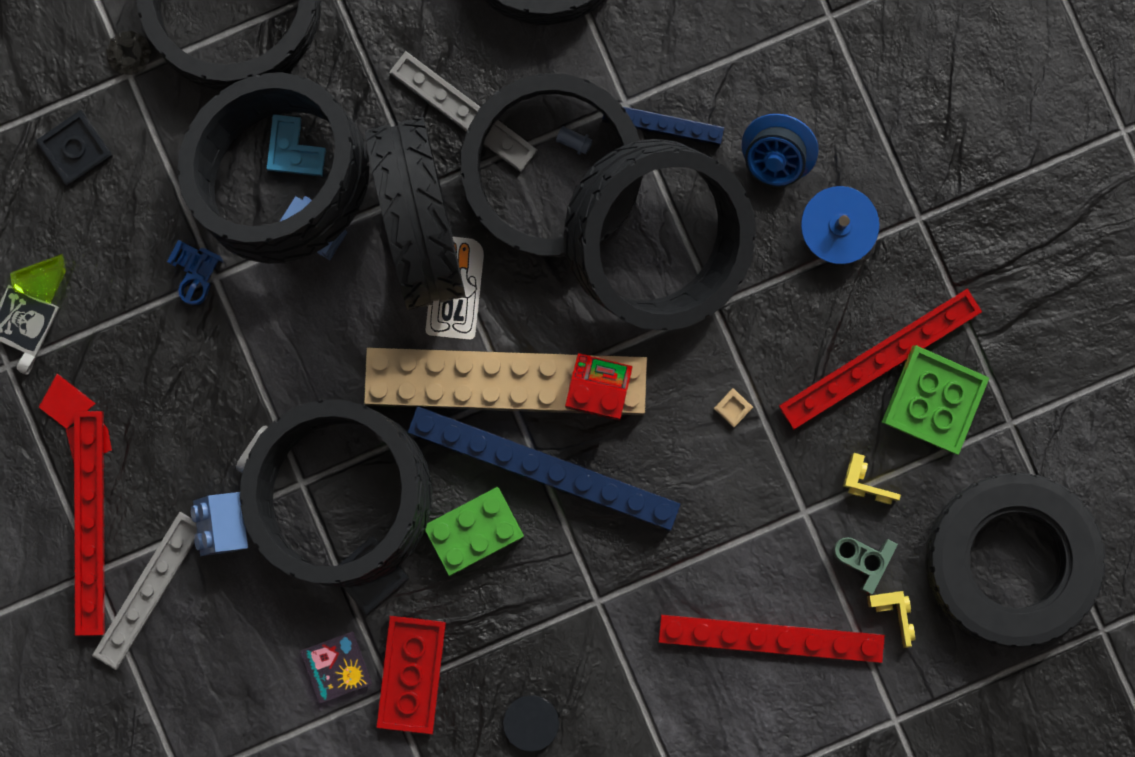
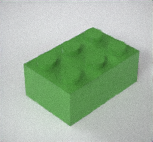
M498 487L427 523L425 529L449 576L524 538L516 519Z

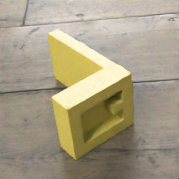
M851 454L843 487L849 488V494L864 497L865 493L876 495L875 501L890 505L892 500H900V494L858 483L859 479H864L868 463L863 462L864 455Z
M903 591L867 596L868 606L876 607V612L893 610L892 604H897L903 647H912L911 641L915 640V631L913 624H908L907 613H911L909 596H904Z

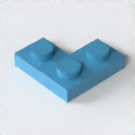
M273 115L267 170L323 177L326 149L323 147L299 145L301 117Z

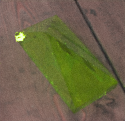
M63 254L11 272V286L13 290L51 303L66 272Z

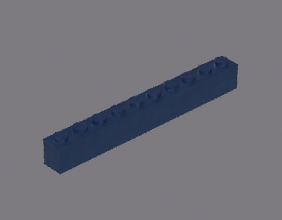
M418 406L408 430L409 435L671 531L681 505L675 501Z

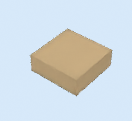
M732 389L718 403L714 410L734 428L753 406L735 389Z

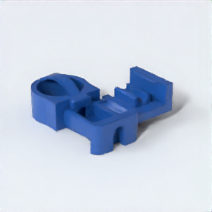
M178 240L167 262L175 267L177 264L185 267L184 271L187 274L179 285V295L187 304L199 305L207 297L211 287L208 281L218 261L223 263V259L205 248L197 250ZM183 249L177 262H175L180 250ZM190 281H193L186 296L184 297V287ZM200 282L203 286L202 296L196 301H190Z

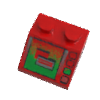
M578 353L565 408L620 421L633 366Z

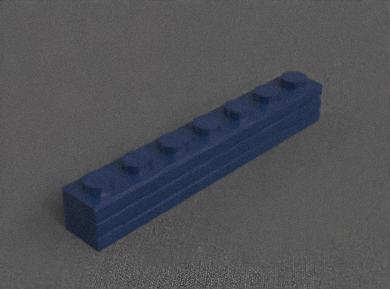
M623 107L636 129L714 144L716 146L721 145L724 127ZM603 115L602 122L610 123L605 115Z

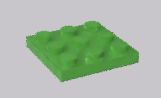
M913 345L882 423L950 453L959 455L989 377L917 345Z

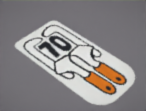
M453 237L466 297L442 303L440 300L433 301V305L428 306L426 333L431 336L473 339L476 332L484 253L477 241L469 238Z

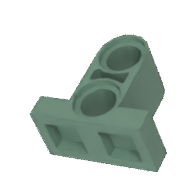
M847 537L838 540L834 544L833 555L839 562L866 575L860 590L873 594L898 544L886 539L878 552L853 538ZM844 542L850 543L853 546L854 552L850 558H844L839 553L840 545ZM869 555H873L878 559L879 564L874 571H869L864 565L865 558Z

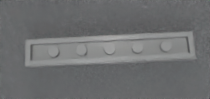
M405 51L389 74L467 132L480 106ZM499 120L494 123L484 142V146L520 173L538 151Z
M179 512L94 651L93 657L115 670L119 668L195 543L194 537L197 533L196 522H193L192 518Z

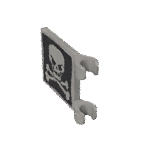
M8 285L0 302V342L24 352L17 365V370L24 375H28L60 308Z

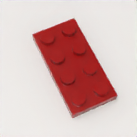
M390 616L377 728L433 734L446 622Z

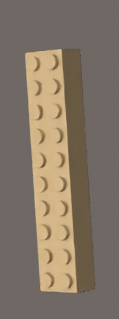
M367 348L365 405L583 413L565 408L578 355ZM588 355L633 366L621 415H644L647 357Z

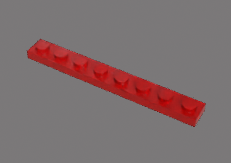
M967 288L779 405V408L794 430L905 361L913 345L923 349L982 313V310Z
M79 411L74 412L75 636L105 635L104 412Z
M661 615L659 643L882 663L885 635Z

